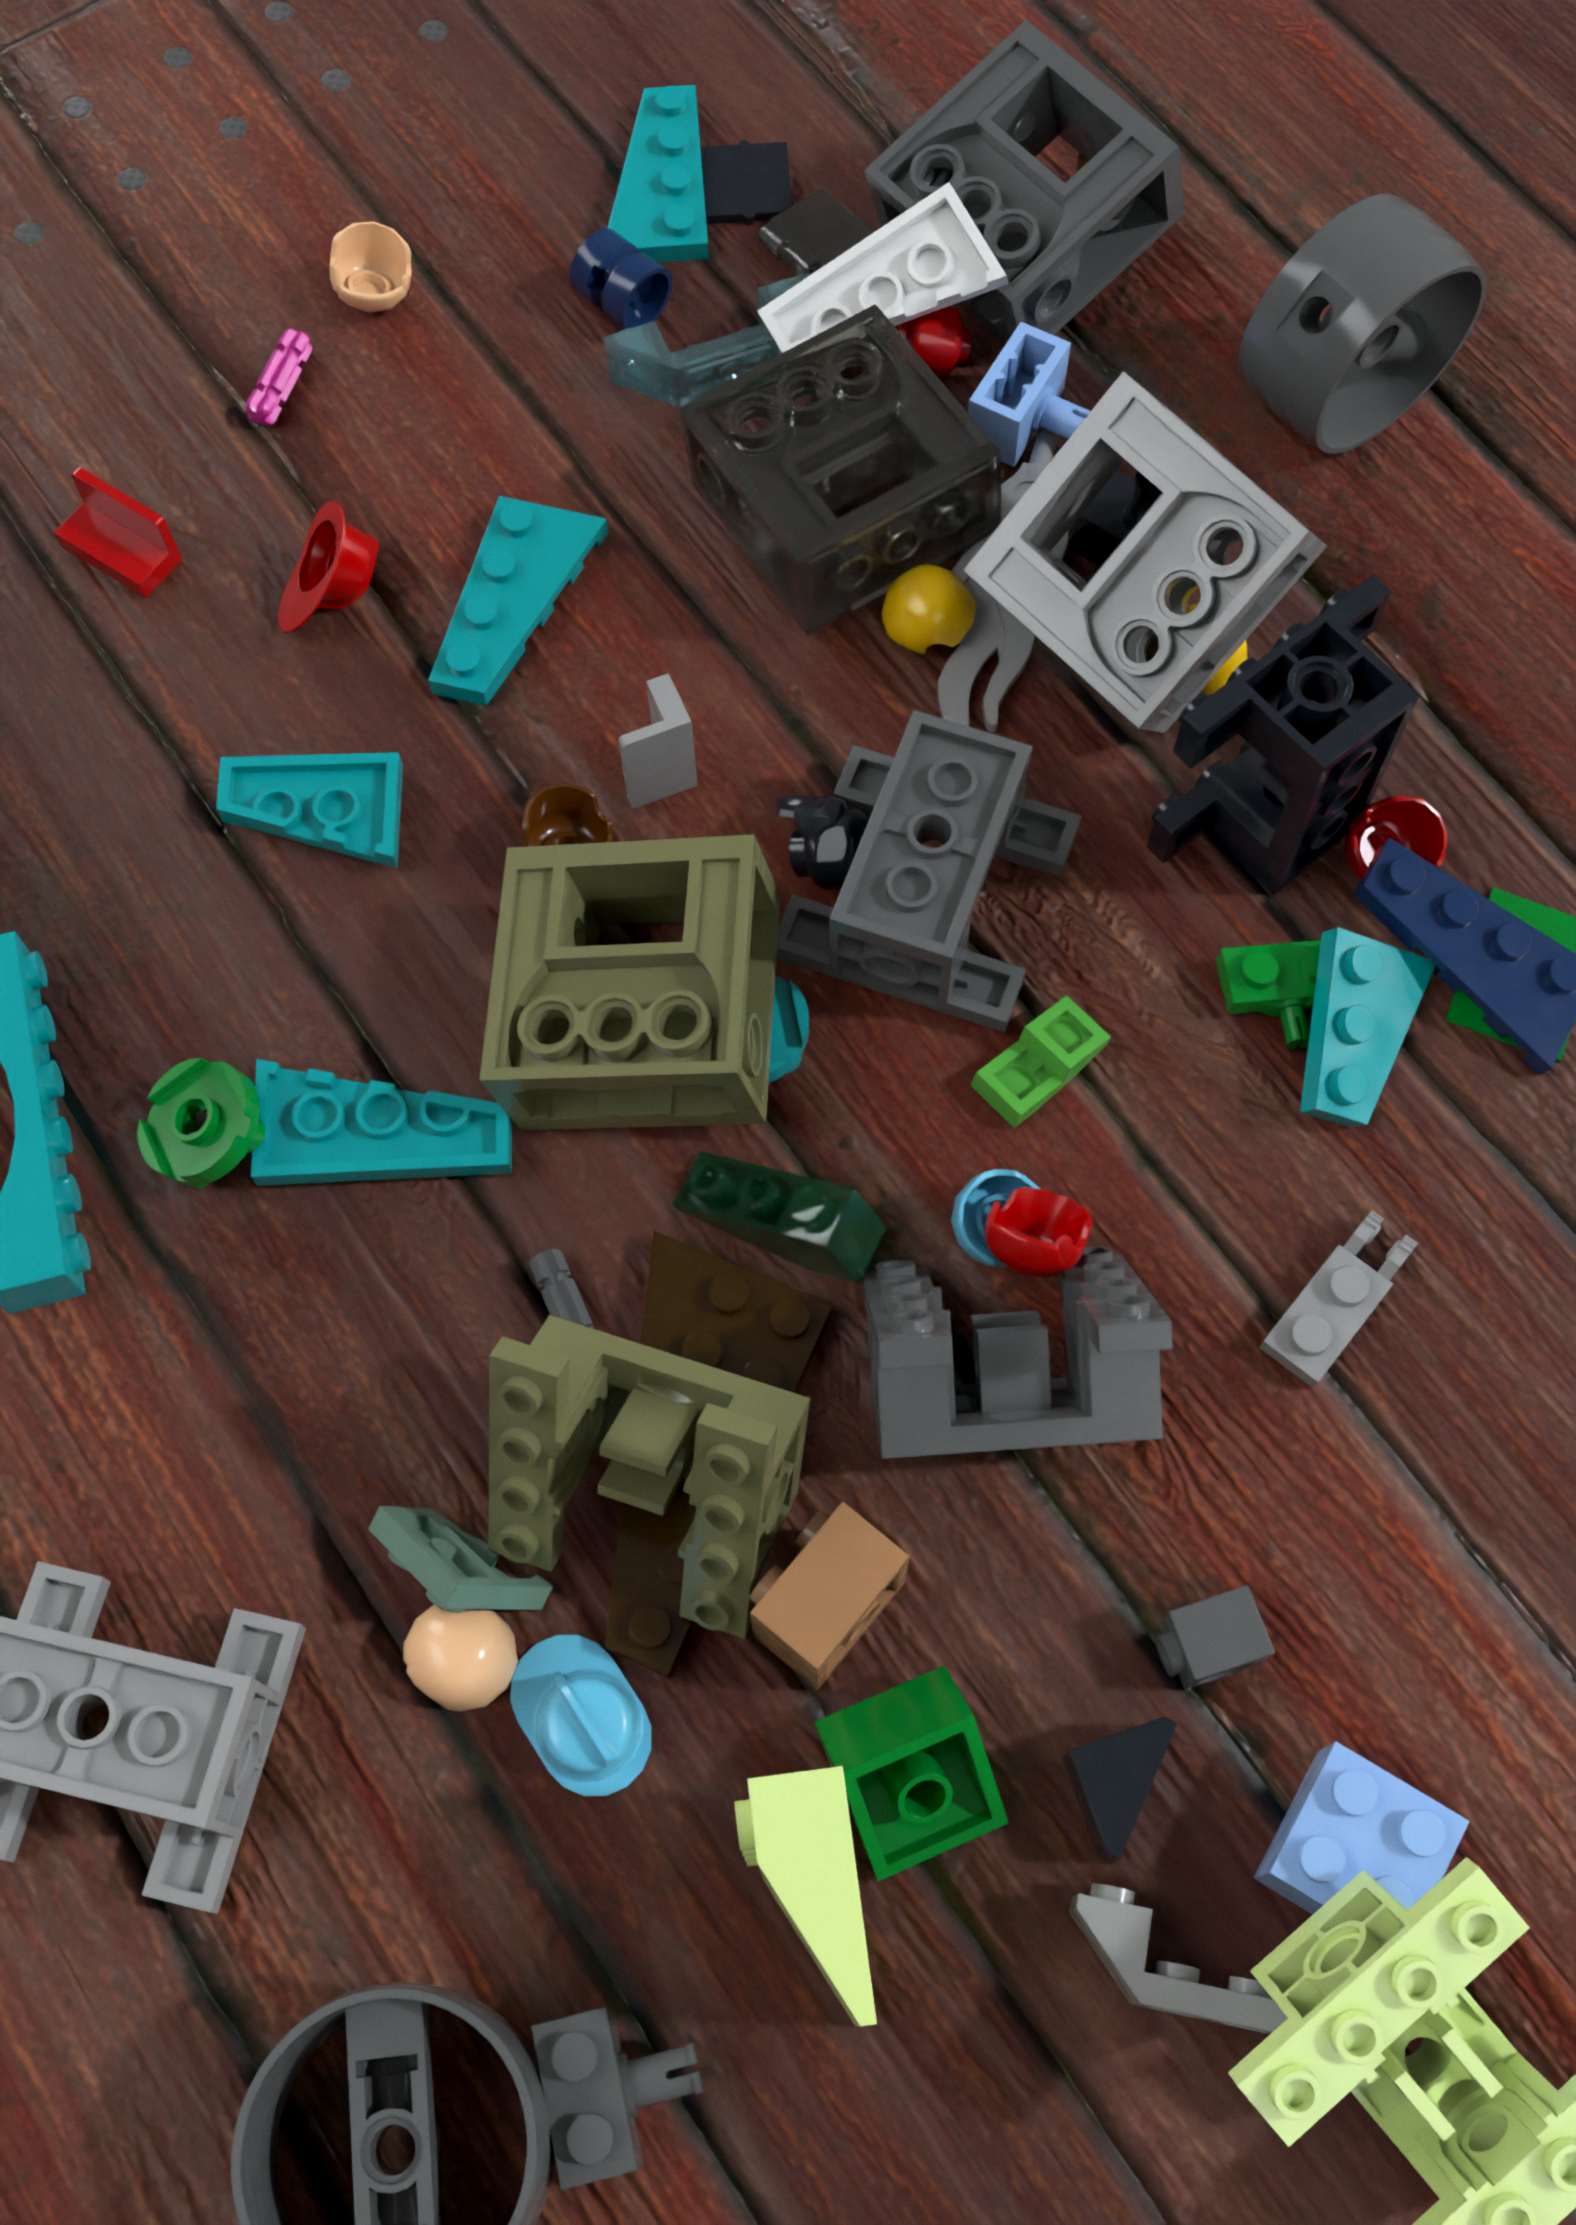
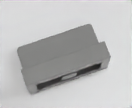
M669 673L646 681L651 725L624 734L618 739L627 798L632 808H638L698 786L692 722Z

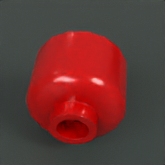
M950 305L889 328L887 353L889 356L894 357L896 366L903 373L938 380L950 376L957 363L964 364L970 352L972 335L970 330L964 329L963 317L960 311Z

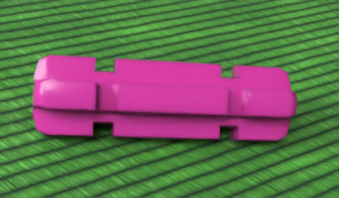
M289 328L283 332L276 345L278 349L273 351L255 385L260 390L254 389L247 400L245 410L249 413L248 418L255 424L260 423L269 427L276 422L282 410L278 404L284 405L302 371V368L299 366L305 365L313 350L312 345L309 343V336L303 331L297 332Z

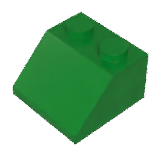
M945 1665L814 1722L830 1767L843 1766L849 1814L878 1882L1009 1823L974 1715Z

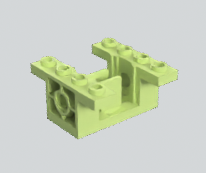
M1469 1858L1463 1859L1408 1910L1368 1873L1362 1870L1250 1971L1287 2016V2019L1235 2065L1228 2074L1288 2147L1351 2091L1439 2197V2200L1412 2225H1557L1576 2208V2074L1557 2090L1518 2053L1464 1988L1530 1928L1481 1868ZM1424 2037L1420 2048L1412 2055L1405 2057V2049L1409 2042L1415 2038Z

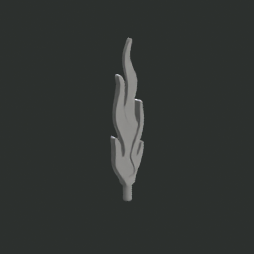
M1045 429L1040 430L1037 434L1029 463L1023 462L1020 469L1010 479L987 495L972 512L964 527L963 541L966 544H972L986 532L988 533L960 558L951 571L970 587L977 604L974 623L946 662L938 679V705L942 719L969 726V698L971 689L984 663L997 652L999 664L990 679L982 705L985 727L989 732L997 730L998 708L1025 668L1031 656L1035 635L964 571V568L1053 459L1059 436ZM1068 531L1051 550L1062 561L1067 550Z

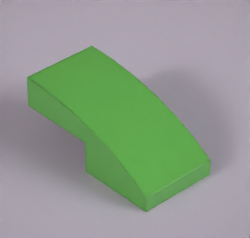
M1066 995L1026 1025L1016 1043L978 1070L970 1086L1010 1125L1016 1128L1073 1079L1108 1044L1111 1036Z

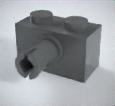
M603 2007L531 2026L561 2190L640 2169L644 2162L635 2118L638 2117V2108L691 2094L699 2095L704 2093L700 2071L675 2078L668 2076L670 2070L698 2063L693 2042L686 2043L685 2046L628 2060L627 2054L622 2053L614 2008Z

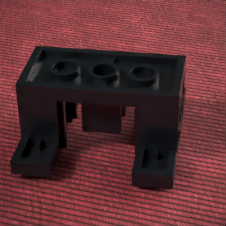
M1373 575L1352 591H1349L1347 588L1339 590L1327 601L1316 618L1305 626L1300 622L1292 625L1280 636L1273 650L1258 661L1254 657L1245 660L1232 672L1226 685L1211 696L1207 693L1198 695L1183 709L1178 718V722L1181 725L1173 752L1190 769L1237 734L1245 742L1240 748V756L1229 764H1225L1221 760L1216 761L1201 774L1193 789L1182 797L1178 794L1169 796L1154 811L1151 817L1153 826L1147 848L1162 863L1207 830L1274 895L1345 840V836L1349 831L1348 825L1357 814L1371 804L1420 696L1361 642L1377 629L1391 591ZM1268 799L1280 800L1284 805L1275 804Z

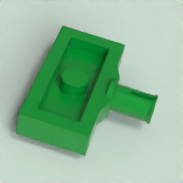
M1321 940L1221 948L1216 958V964L1228 1015L1260 1012L1271 1016H1278L1281 1019L1286 1048L1295 1050L1297 1045L1298 1050L1307 1048L1310 1030L1306 1013L1313 1009Z

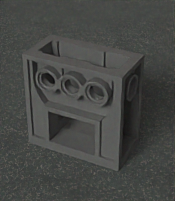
M1027 19L864 170L881 227L950 182L1007 275L1009 282L1008 285L959 303L1005 345L1020 322L1049 334H1056L1185 214L1179 145ZM1058 135L1089 161L1066 183L1035 158Z

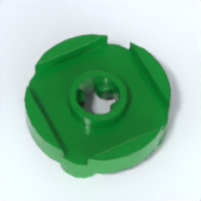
M204 1058L183 1061L167 1071L156 1082L146 1099L154 1103L149 1112L148 1122L146 1123L139 1119L137 1129L139 1149L146 1163L153 1170L192 1189H201L228 1174L240 1163L246 1153L256 1150L261 1145L265 1135V1125L259 1119L261 1110L259 1095L253 1082L243 1072L222 1061L209 1062ZM201 1110L206 1112L207 1117L203 1126L197 1132L191 1133L192 1129L197 1125L195 1115Z

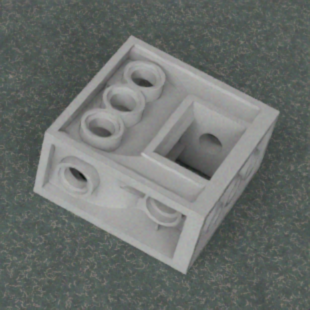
M1123 371L964 568V571L1138 729L1165 733L1180 716L1183 709L1202 691L1324 551L1327 545L1155 396ZM1126 460L1163 493L1087 583L1051 550ZM1243 541V550L1239 558L1233 563L1227 564V555L1231 547L1237 542ZM1200 589V602L1193 611L1187 613L1186 607L1190 595ZM1158 637V651L1148 661V646L1154 638Z

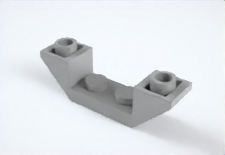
M1092 1883L1090 1896L1077 1894L1071 1897L1070 1915L1131 2005L1265 2034H1271L1287 2019V2016L1257 1980L1230 1976L1228 1990L1199 1984L1201 1969L1156 1960L1154 1974L1144 1972L1153 1909L1134 1905V1891Z

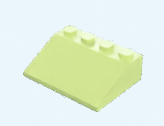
M843 1766L747 1779L750 1799L734 1801L739 1847L745 1862H747V1867L758 1865L766 1886L855 2027L876 2025Z

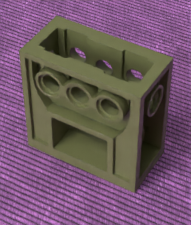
M755 835L507 848L479 1081L520 1130L766 1124L781 895ZM684 922L683 942L599 945L601 926Z

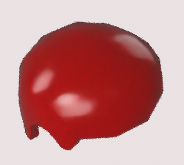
M1399 795L1381 799L1369 804L1348 825L1349 831L1345 836L1344 853L1353 874L1359 879H1362L1378 847L1388 838L1393 839L1437 868L1444 861L1448 834L1441 814L1423 798Z
M1027 1187L1014 1189L1001 1209H999L1000 1202L994 1201L985 1222L984 1238L991 1253L1001 1263L1024 1276L1047 1278L1067 1271L1079 1262L1093 1224L1092 1218L1085 1207L1069 1197L1048 1190Z

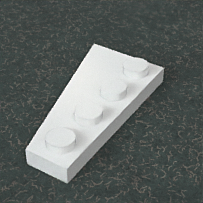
M948 182L757 312L790 365L1008 285L1009 282L1001 265L950 182Z

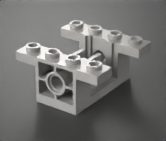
M37 1561L17 1620L0 1616V1860L14 1863L39 1788L164 1820V1827L142 1896L218 1914L306 1628L300 1623L234 1608L215 1668L92 1639L111 1582L102 1576ZM107 1705L109 1720L105 1729L95 1738L88 1739L83 1729L86 1715L97 1706Z

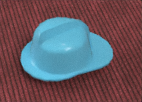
M555 1635L536 1643L519 1660L511 1679L510 1703L518 1724L548 1772L564 1788L582 1796H608L626 1788L643 1771L651 1751V1724L641 1701L613 1658L597 1642L580 1635Z

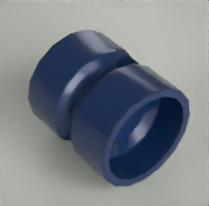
M603 228L590 235L579 247L571 263L569 278L572 288L595 307L603 308L607 316L628 332H640L654 323L663 312L670 298L672 276L668 270L647 254L640 253L635 245L613 229Z

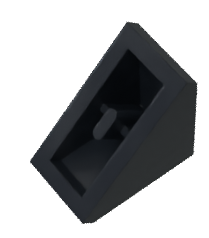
M1166 1717L1070 1749L1062 1757L1097 1857L1109 1864L1120 1860L1178 1724Z

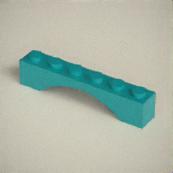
M15 931L0 934V1062L6 1072L14 1102L15 1139L9 1172L0 1192V1307L8 1314L86 1295L83 1272L91 1269L88 1245L83 1234L77 1233L74 1213L82 1210L81 1194L75 1177L67 1172L65 1159L66 1154L73 1152L72 1136L63 1116L59 1117L56 1098L63 1097L65 1094L64 1082L56 1061L50 1060L48 1043L56 1040V1030L50 1010L46 1005H42L40 988L48 986L47 972L38 951L30 952Z

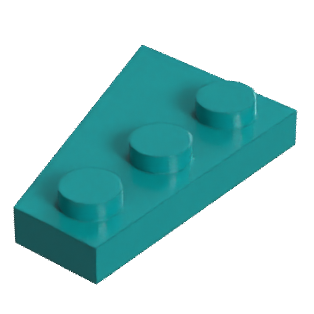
M399 752L220 757L216 810L224 822L398 869L403 763Z

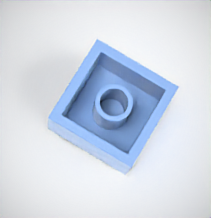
M1335 1741L1317 1752L1254 1879L1313 1915L1358 1873L1364 1870L1408 1910L1443 1878L1470 1821Z

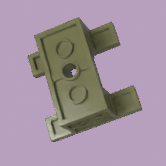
M552 1315L548 1316L530 1345L502 1336L489 1355L488 1550L501 1554L513 1562L527 1563L551 1572L563 1552L564 1508L598 1450H600V1456L612 1459L598 1483L597 1494L662 1516L682 1479L685 1478L687 1480L684 1483L683 1492L690 1494L689 1504L696 1506L695 1519L678 1549V1557L684 1559L679 1616L695 1621L704 1628L715 1631L721 1630L745 1639L752 1624L750 1612L756 1606L749 1597L759 1583L760 1571L798 1494L810 1398Z

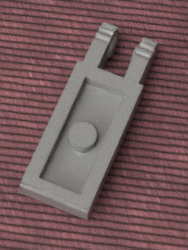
M1373 1210L1359 1225L1344 1247L1341 1245L1336 1247L1259 1347L1313 1389L1392 1287L1391 1278L1418 1244L1408 1235H1405L1402 1240H1397L1386 1254V1261L1378 1272L1357 1258L1356 1255L1363 1246L1370 1244L1381 1229L1380 1224L1384 1218Z

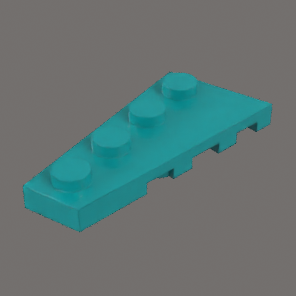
M695 85L644 88L608 224L609 229L615 230L635 245L640 253L647 254L658 263L709 259Z
M499 496L428 679L431 693L487 706L526 651L524 644L537 625L543 627L554 611L553 602L567 583L572 585L584 568L583 560L594 545L599 547L609 533L607 519Z

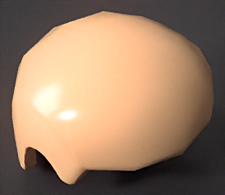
M374 221L350 224L335 235L332 240L330 255V281L333 290L337 292L338 297L352 308L371 313L392 310L407 295L412 275L411 250L407 242L393 228Z
M433 1605L415 1619L403 1643V1661L407 1666L406 1673L413 1684L429 1698L452 1711L461 1712L489 1705L508 1688L518 1664L514 1634L509 1625L493 1609H464L461 1613H452Z

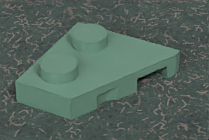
M379 1506L368 1528L389 1550V1559L400 1568L409 1571L427 1590V1598L434 1605L448 1612L461 1613L464 1609L542 1610L553 1588L547 1580L537 1574L531 1578H511L495 1568L501 1554L489 1551L487 1543L465 1533L458 1525L432 1509Z

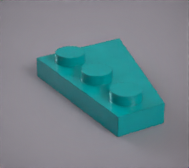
M1339 927L1322 932L1300 1113L1349 1128L1368 1124L1436 966L1430 959Z

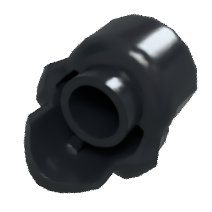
M796 794L778 797L776 804L777 817L794 819V825L797 829L792 833L789 843V857L795 874L800 878L811 877L813 882L823 890L841 889L869 821L868 817L865 816L864 809L851 801L829 795L817 797Z

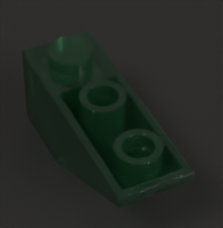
M703 1151L698 1155L672 1204L676 1210L805 1269L856 1283L860 1282L886 1229V1226L855 1188Z

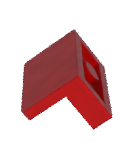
M78 467L71 477L81 495L83 503L54 532L60 546L142 597L147 598L182 561V557L165 519L83 468Z

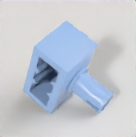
M1020 322L969 399L965 446L1014 467L1036 432L1039 433L1040 430L1045 429L1069 439L1091 412L1059 397L1065 387L1071 343Z

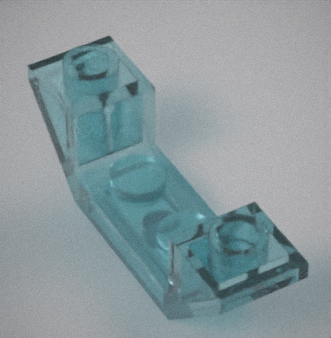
M810 273L779 280L773 284L758 288L759 309L810 276ZM760 315L759 325L744 328L738 332L701 344H693L673 353L669 352L655 321L634 328H627L618 333L603 337L607 372L612 384L679 407L783 375L788 366L787 360Z

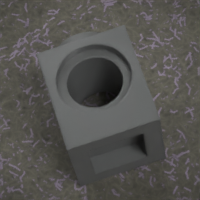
M1248 1585L1169 1611L1159 1623L1162 1634L1156 1635V1645L1164 1668L1171 1677L1179 1674L1184 1690L1261 1665L1275 1654Z

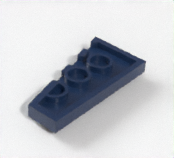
M1388 838L1378 847L1353 895L1411 951L1419 948L1439 969L1436 976L1454 993L1461 989L1485 1012L1486 1015L1482 1020L1500 1038L1507 1034L1528 1054L1523 1060L1537 1074L1541 1075L1551 1069L1576 1020V954L1393 839Z

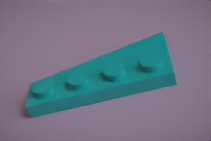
M256 1059L255 1088L259 1095L261 1109L259 1119L265 1125L264 1139L261 1145L252 1151L251 1178L257 1186L512 1173V1119L496 1102L430 1090L426 1094L397 1089L396 1085L375 1080H370L369 1084L336 1078L335 1074L331 1072L308 1068L306 1073L281 1068L276 1062Z

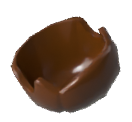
M568 783L545 786L527 800L521 823V842L523 847L612 842L613 823L605 818L599 809L596 794L589 789Z

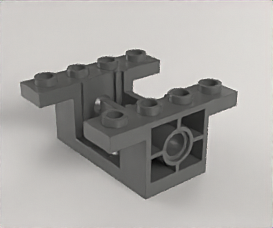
M913 710L895 757L853 745L833 797L843 798L859 805L864 809L865 816L870 817L834 907L793 894L791 895L779 924L777 959L1005 1033L1024 981L1026 969L968 951L967 944L971 915L994 856L1061 877L1077 835L1082 815L1024 798L1032 752L1031 745ZM928 840H936L943 845L937 848H929L921 844Z
M1086 1246L1082 1257L1073 1268L1057 1274V1284L1062 1291L1066 1377L1050 1378L1048 1328L1046 1324L1040 1325V1313L1036 1310L970 1315L974 1384L954 1385L950 1310H942L941 1287H933L927 1268H916L915 1262L910 1260H888L877 1263L876 1271L861 1272L863 1299L868 1323L873 1418L882 1459L1163 1439L1159 1350L1173 1349L1172 1321L1121 1254H1113L1112 1248Z

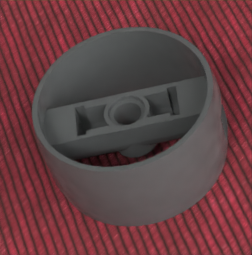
M1389 193L1363 199L1339 213L1319 229L1294 254L1271 283L1257 305L1245 330L1239 351L1240 372L1258 398L1301 438L1328 454H1338L1352 450L1371 440L1400 418L1424 395L1453 360L1470 334L1482 309L1487 290L1485 272L1461 243L1419 208ZM1330 304L1322 321H1319L1323 309Z
M406 1982L382 1983L345 1993L323 2004L294 2026L270 2052L256 2073L242 2103L234 2131L231 2151L232 2194L240 2225H292L282 2201L276 2163L277 2140L283 2110L292 2086L309 2058L329 2036L344 2024H346L355 2225H441L437 2163L441 2157L442 2138L439 2126L435 2122L428 2003L452 2012L476 2028L492 2044L512 2075L524 2111L527 2132V2157L521 2193L508 2225H536L549 2193L554 2171L555 2155L538 2062L530 2047L518 2031L491 2007L472 1996L441 1986ZM393 2125H400L406 2128L413 2136L416 2146L414 2159L404 2172L394 2171L389 2168L383 2161L380 2151L381 2141L386 2131Z

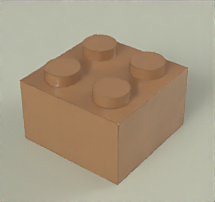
M843 1501L831 1516L821 1510L810 1520L795 1542L800 1547L796 1558L785 1571L778 1565L773 1566L759 1581L749 1597L756 1604L750 1612L754 1637L816 1690L821 1687L903 1586L910 1558L908 1554Z

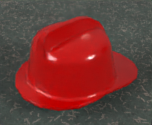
M335 500L326 502L315 515L305 540L303 552L282 595L278 611V625L285 633H293L301 628L313 615L317 607L342 609L354 604L366 592L371 581L379 550L378 541L345 522L343 507Z

